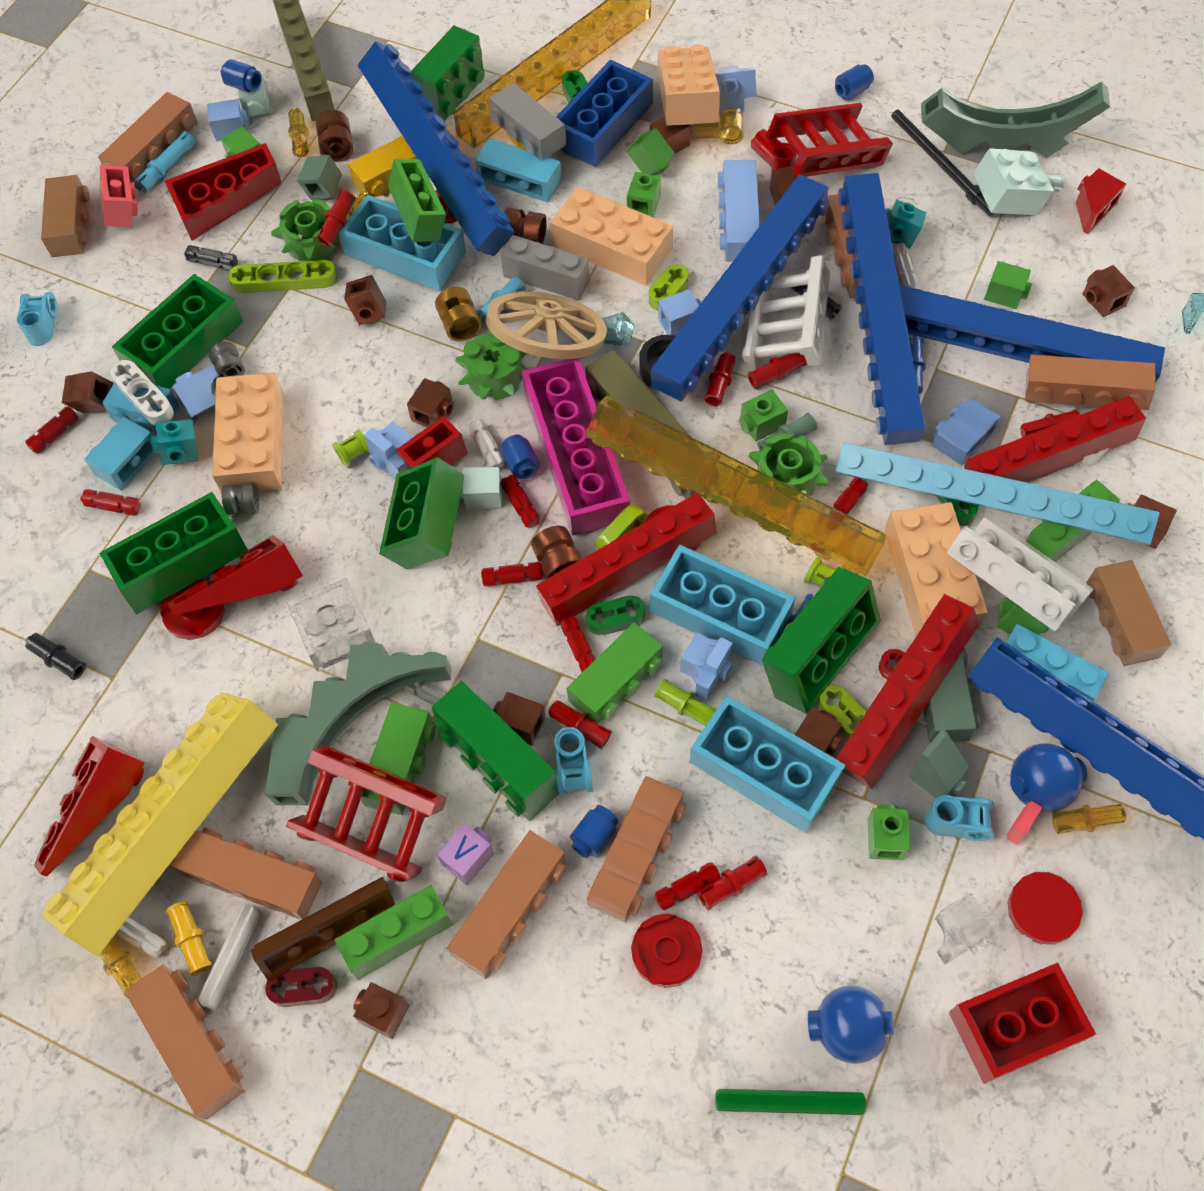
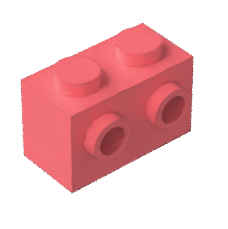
M100 165V198L103 225L132 227V216H137V200H132L135 199V184L130 182L128 166Z

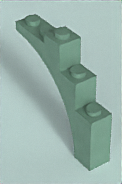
M1102 81L1084 92L1060 102L1024 109H995L975 105L941 88L921 103V117L924 125L962 155L976 148L983 141H986L995 149L1016 150L1027 142L1047 158L1069 144L1068 134L1110 108L1108 87Z
M374 641L350 644L346 680L329 677L325 681H314L309 718L300 714H291L288 718H276L278 726L274 730L265 795L275 805H308L313 782L318 772V767L308 763L311 751L324 746L331 747L337 737L358 715L376 702L403 690L406 686H413L417 682L451 680L452 667L447 656L438 652H427L424 655H409L397 652L389 656L383 644Z

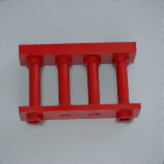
M861 103L775 113L766 134L768 139L785 137L797 153L798 158L792 170L796 177L799 174L809 177L881 166L884 164L893 145L888 137L871 139L857 122L863 107ZM849 128L858 141L850 142L840 129ZM828 131L837 144L828 145L819 132ZM806 134L816 147L806 148L797 135Z
M329 746L312 750L308 763L318 767V772L320 773L307 814L288 820L286 827L296 831V835L301 839L308 841L316 840L387 872V876L395 881L405 882L419 875L423 867L409 861L425 817L442 811L447 797ZM339 776L349 781L350 789L335 829L319 822L333 778ZM369 789L378 793L381 801L367 841L364 842L349 835L363 791ZM399 802L410 807L411 816L396 856L380 849L379 846L393 806Z

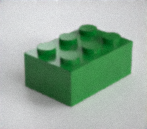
M455 25L411 70L410 74L422 86V93L434 104V111L444 121L453 115L455 109L468 98L473 89L485 77L479 35Z
M438 457L397 473L379 554L405 569L449 556L454 526L457 520L459 500L462 494L464 474Z

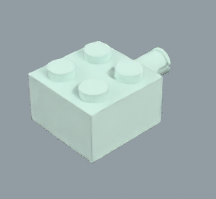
M988 149L973 172L991 213L1037 215L1053 192H1060L1061 188H1064L1065 185L1064 175L1046 174L1038 156L1032 151Z

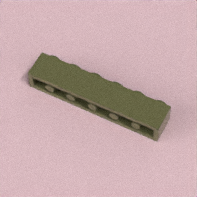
M273 0L278 21L311 121H316L322 112L335 110L300 2L299 0Z
M614 350L585 367L586 379L592 396L596 395L601 401L605 412L608 415L612 414L618 420L621 430L626 435L630 434L639 451L643 455L647 454L652 459L657 472L660 475L665 474L671 481L672 488L677 495H683L687 499L698 492L703 496L719 486L720 468Z

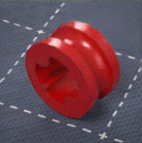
M889 649L883 653L878 665L879 673L883 678L888 680L894 671V666L888 667L889 661L893 659L896 664L897 661L901 660L905 652L899 649Z

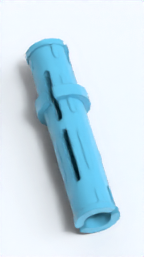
M187 131L182 132L158 158L151 160L147 164V168L142 174L133 180L135 187L140 192L142 191V193L147 194L159 180L163 181L167 177L166 173L196 145L195 138L190 133L188 134Z

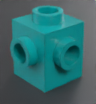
M896 199L891 209L886 208L891 242L896 244L902 242L906 245V248L911 249L923 227L927 212L916 208L911 203Z
M192 419L155 423L157 436H151L153 453H160L162 465L199 461Z

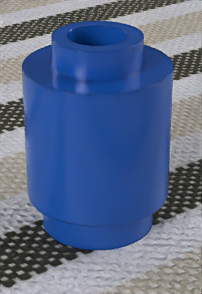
M233 59L227 60L222 65L220 73L225 85L248 93L251 91L256 92L260 88L262 75L254 66Z
M858 64L838 75L835 79L837 95L845 100H850L867 90L874 80L871 68L866 64Z
M519 434L511 435L503 441L502 455L512 474L518 479L533 477L540 467V461L529 441Z
M597 805L594 810L590 809L570 834V839L573 842L571 847L584 858H588L589 855L597 857L617 831L615 826L619 822L618 818L601 805Z

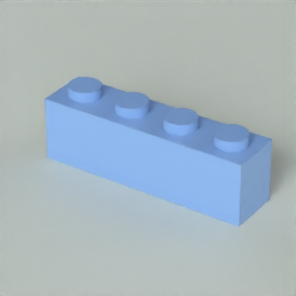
M724 160L723 172H718V189H723V192L718 194V208L723 209V212L719 213V229H724V233H720V250H725L726 262L734 261L760 226L756 160Z

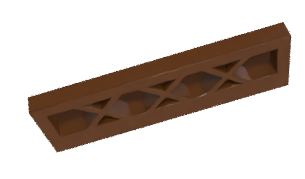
M383 876L255 944V948L251 949V953L267 981L336 945V938L396 905Z

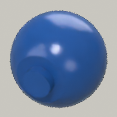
M1049 743L1035 744L1023 750L1014 760L1010 773V786L1023 804L1026 805L1028 802L1033 801L1042 807L1040 812H1057L1067 808L1076 800L1081 791L1082 783L1087 779V769L1080 758L1074 757L1069 751L1058 745Z
M843 986L827 994L818 1010L808 1011L809 1037L811 1041H821L826 1051L840 1061L851 1064L865 1063L877 1057L884 1050L888 1042V1035H894L892 1011H885L884 1003L870 990L859 986Z

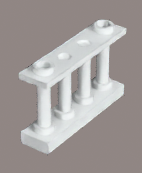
M823 255L811 257L810 269L806 273L774 278L770 289L767 292L763 291L759 297L756 308L750 312L746 345L742 348L743 360L749 364L752 371L760 367V361L763 357L792 353L804 355L809 366L820 365L830 272ZM808 284L807 292H804L801 296L769 300L770 290ZM805 307V314H802L801 318L766 323L767 312ZM803 330L802 337L798 338V341L763 346L764 335Z
M989 515L982 519L974 532L968 527H964L947 551L948 555L1053 631L1059 628L1068 615L1073 616L1094 590Z

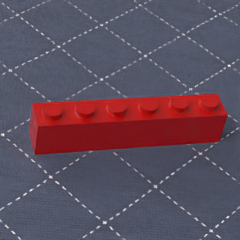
M1128 396L966 459L964 469L1027 483L1083 461L1084 457L1093 453L1096 454L1107 448L1111 450L1136 440L1146 417L1132 398Z
M697 492L537 584L536 589L542 605L555 625H561L560 623L563 619L570 616L575 617L592 605L599 603L669 562L679 544L691 549L716 535L715 513Z
M943 594L836 757V760L845 764L844 774L871 790L873 789L980 623L973 607Z

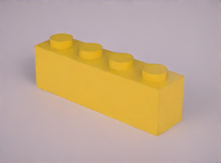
M403 136L348 163L352 183L364 198L367 195L372 197L381 196L390 191L388 184L394 159H417Z

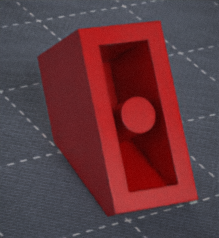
M1100 168L1090 177L1086 175L1077 188L1080 193L1076 200V207L1083 232L1089 234L1119 203L1126 187V183Z
M442 416L396 449V453L410 468L437 457L452 466L468 454L462 434L445 416Z

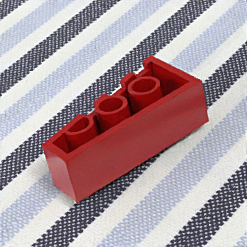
M266 143L164 180L191 241L282 184L276 163Z

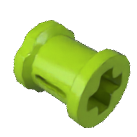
M359 429L354 432L353 436L341 443L335 442L332 444L335 453L345 467H348L351 464L350 461L360 455L370 453L365 437Z
M817 557L811 564L804 582L807 584L812 582L821 587L826 579L822 575L830 577L835 569L822 563V559Z

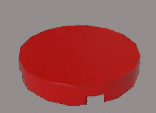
M201 580L195 581L162 601L160 615L163 624L177 638L186 640L203 638L213 632L222 622L225 604L173 615L167 603L201 582Z
M1033 872L1022 877L1012 888L1007 901L1009 917L1014 927L1022 935L1025 934L1028 938L1033 939L1031 941L1038 944L1055 945L1067 940L1079 928L1083 915L1081 900L1074 887L1064 878L1050 872Z
M669 913L654 915L642 922L634 935L631 945L633 965L640 976L650 984L663 988L680 986L690 980L700 966L703 952L700 935L694 926L686 919L684 920L677 917V915Z

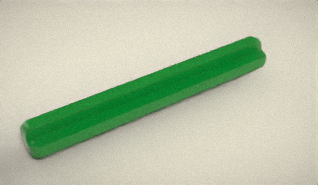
M718 1089L715 1093V1106L718 1111L862 1115L866 1112V1098L862 1092Z

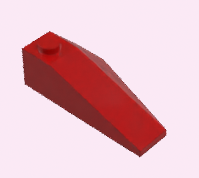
M273 535L248 549L249 552L239 557L240 562L238 564L222 566L216 570V573L212 576L214 580L210 583L206 580L201 581L167 604L173 615L270 594L279 590L284 592L298 584L297 579L303 577L285 544Z
M91 736L72 774L73 777L77 778L74 789L68 794H64L59 804L61 806L60 815L62 816L60 822L55 821L50 826L35 861L34 867L41 875L48 876L129 794L132 787L139 784L144 774V761L106 741Z

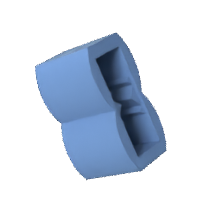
M972 397L964 404L959 402L952 410L951 418L947 422L942 420L933 431L935 439L932 446L960 465H963L966 459L972 457L976 450L992 435L997 428L1001 416Z

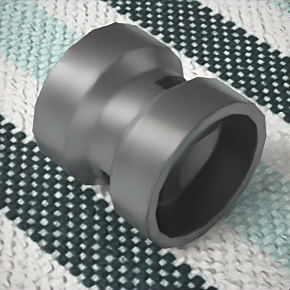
M221 342L209 350V358L212 365L215 366L214 369L218 374V378L244 375L245 368L239 359V353L233 343Z
M254 482L244 483L241 487H235L233 484L222 486V504L227 515H236L239 511H247L248 513L259 511V494Z

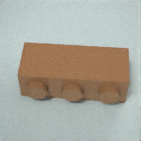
M78 175L45 179L41 240L51 257L83 254L85 242L88 241L85 224L89 221L86 202L90 201V195L87 186L82 185Z
M1128 560L1096 567L1086 582L1087 585L1094 589L1089 597L1094 599L1099 610V620L1102 626L1108 630L1115 655L1120 657L1123 666L1161 658L1172 644L1133 561Z

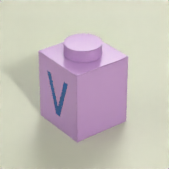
M464 823L440 850L437 857L442 866L467 886L494 855L490 844L492 839L481 828L476 826L473 830Z

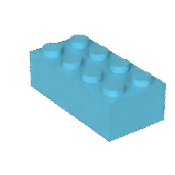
M370 195L364 198L347 221L345 227L339 231L346 256L438 291L441 290L466 254L462 229L444 223L439 241L412 242L397 206Z
M679 544L650 593V612L695 634L699 633L714 640L722 637L732 642L731 651L763 665L762 658L766 650L777 642L787 624V620L792 615L796 597Z
M727 695L691 747L689 763L806 834L840 780L845 768V764Z

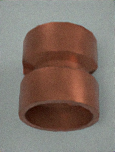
M338 110L322 112L315 122L320 154L330 155L334 162L348 159L353 152L348 117Z
M506 208L504 213L510 219L508 223L515 232L513 235L541 244L544 243L547 229L546 214L529 211L525 215L523 210Z
M557 525L546 528L539 532L531 541V547L537 560L541 562L542 571L546 579L582 559L579 552L575 549L574 541L565 526Z

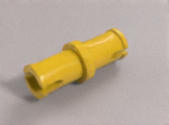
M181 901L171 905L166 909V913L170 918L176 935L174 943L176 948H181L190 970V976H196L212 968V963L209 961L202 942L204 934L201 928H197L189 910L188 902Z

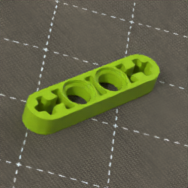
M328 260L238 265L233 267L228 273L231 287L238 293L327 288L334 285L338 278L334 264ZM295 272L303 273L302 277L298 279L290 278ZM267 274L276 275V277L270 281L262 280L263 277Z

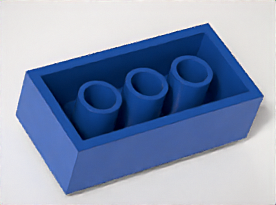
M610 59L556 116L565 124L566 145L559 150L596 167L653 104V79Z

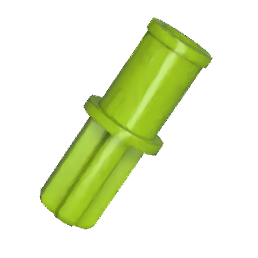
M663 679L655 691L654 697L677 709L679 715L686 714L704 726L707 725L716 711L696 699L693 692L687 693L667 679Z

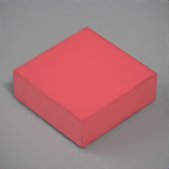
M1033 801L1028 802L1008 831L1006 839L1018 845L1029 831L1042 807Z

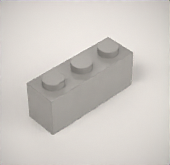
M511 83L489 97V115L493 123L501 126L512 139L519 141L529 153L534 154L541 161L566 145L565 124L516 84Z
M512 235L501 253L503 275L505 278L512 279L513 277H518L524 284L579 301L590 281L589 258L515 235Z

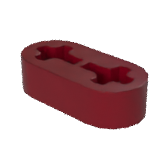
M324 967L292 969L267 981L265 992L268 999L279 1007L321 1004L333 998L337 990V981L334 975ZM320 976L325 982H328V986L321 988L320 994H317L313 988H305V985L316 984ZM284 980L290 986H297V989L287 990L283 998L275 992L276 988L282 986V981Z

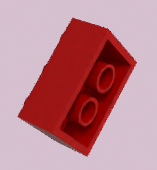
M1058 962L961 1002L949 1011L950 1017L983 1084L1080 1044L1097 1035Z

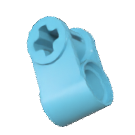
M46 292L41 296H30L29 294H22L20 296V307L16 319L27 340L32 345H44L53 336L55 317L58 313L55 295L52 292Z
M564 728L557 733L554 742L559 796H565L566 792L587 790L588 793L593 792L590 764L587 762L583 734L575 728ZM567 742H575L579 745L578 749L574 752H565L561 748Z
M944 795L938 797L925 813V825L933 834L961 837L973 841H988L995 837V831L991 829V811L994 810V802L989 799ZM937 810L945 811L951 821L942 820L937 814Z

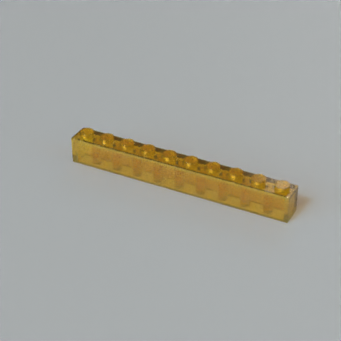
M606 0L456 109L453 115L457 136L475 149L502 128L499 125H495L490 118L489 97L514 83L535 101H539L562 84V75L569 70L579 71L651 17V0Z
M608 395L598 403L585 436L592 439L595 445L602 448H611L619 452L623 459L630 462H638L646 466L651 473L658 476L664 475L674 480L675 484L680 488L692 489L702 494V497L708 502L720 503L730 508V511L738 517H748L758 522V525L766 531H776L786 536V539L794 545H804L814 550V553L824 560L832 559L842 564L845 570L867 576L884 546L885 533Z

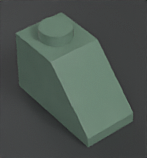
M942 729L923 751L909 778L936 799L949 794L956 797L968 782L963 777L969 766L949 734Z

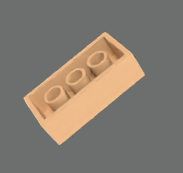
M695 44L689 48L668 46L658 50V82L666 126L719 122L720 90L709 47Z
M580 187L574 190L550 222L552 246L589 258V262L647 286L673 249V225Z
M276 373L217 378L212 477L220 492L223 485L233 484L235 487H241L244 483L249 482L256 484L258 492L282 490L283 390Z
M952 502L891 511L884 531L915 635L917 636L943 594L973 607L980 623L976 630H979L988 611L976 575L947 554V551L961 532Z

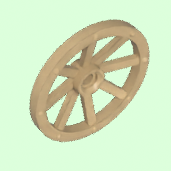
M533 291L508 293L492 300L487 309L486 324L490 332L497 339L514 349L539 357L577 359L590 356L603 347L607 334L606 324L596 312L577 301L555 294ZM505 309H513V310H518V311H520V312L499 314L500 312H502V311L505 310ZM531 319L516 332L511 331L503 324ZM573 326L590 331L595 335L588 340ZM561 328L578 344L558 345L556 331ZM535 329L546 331L548 344L525 337Z

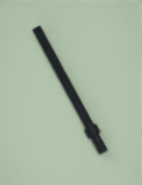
M899 109L895 110L891 118L966 193L965 197L973 205L977 204L988 216L993 215L994 213L990 212L979 186L973 185Z

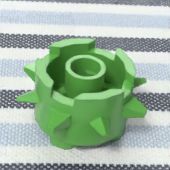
M312 198V202L306 201L304 203H299V200H295L285 206L279 215V227L271 231L273 237L282 239L285 242L281 252L283 254L288 252L293 258L300 261L323 260L330 256L340 246L339 235H337L333 247L322 245L316 240V237L326 220L325 214L327 210H331L332 207L316 198Z
M491 332L477 336L465 344L463 349L464 355L458 356L455 359L457 364L465 368L466 373L458 382L459 385L468 384L470 389L482 400H485L488 396L494 397V400H500L513 396L520 388L519 383L522 380L521 371L528 369L522 364V358L527 353L506 345Z
M791 433L777 436L771 435L762 451L750 452L749 458L758 465L757 474L749 479V482L758 483L759 489L765 497L769 498L771 504L783 506L784 504H795L801 501L806 503L808 502L807 498L812 496L816 486L828 485L829 480L819 472L820 463L828 457L826 454H820L812 441L808 440L806 442V436L801 435L799 438H793L794 434Z

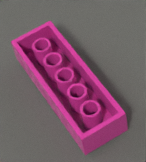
M579 358L566 359L521 371L524 393L571 534L576 535L609 526L630 505V499Z

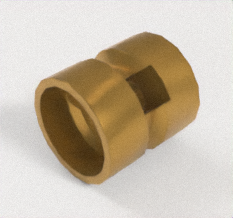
M451 287L437 296L435 308L442 320L447 336L451 340L456 342L466 341L478 334L481 330L482 322L477 310L474 308L470 294L465 288Z

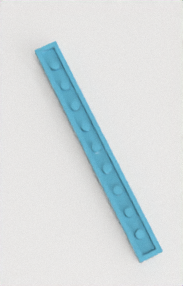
M844 442L835 470L836 473L846 476L860 477L872 482L1151 545L1160 513L1158 511Z

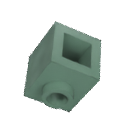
M330 155L307 157L297 182L310 200L312 198L328 199L333 198L342 173Z

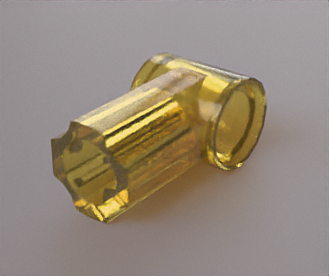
M737 108L725 109L719 114V122L693 124V138H721L726 144H736L744 136V117L742 111Z

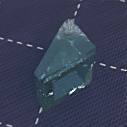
M1192 293L1182 310L1185 334L1191 333L1204 313V293Z
M624 312L602 318L607 328L604 344L629 346L631 344L634 324Z

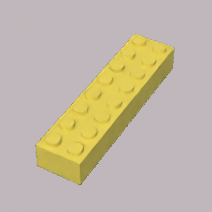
M223 692L211 699L206 706L205 714L198 722L193 723L186 730L184 740L176 749L171 750L162 761L163 766L154 776L148 778L142 784L139 791L140 794L133 803L121 810L117 816V822L112 829L96 841L93 852L87 860L74 868L69 877L70 881L62 891L54 894L45 906V912L41 917L62 934L98 957L278 724L251 700Z

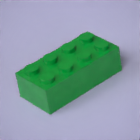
M193 274L119 339L112 348L120 361H132L154 385L170 389L177 383L175 381L176 378L189 372L209 353V350L214 345L223 341L243 322V319L233 298L201 277Z
M210 492L103 550L99 554L121 594L137 615L246 554L249 550L213 492Z
M838 567L830 577L824 580L815 596L805 603L796 619L786 626L777 642L766 650L762 663L776 699L805 714L818 701L820 695L833 682L881 621L871 580Z
M462 680L431 706L435 716L433 724L440 731L437 735L441 741L450 749L455 746L462 753L459 757L471 771L477 768L484 775L482 780L494 794L500 791L507 798L505 804L517 817L523 814L531 821L559 795L555 770Z

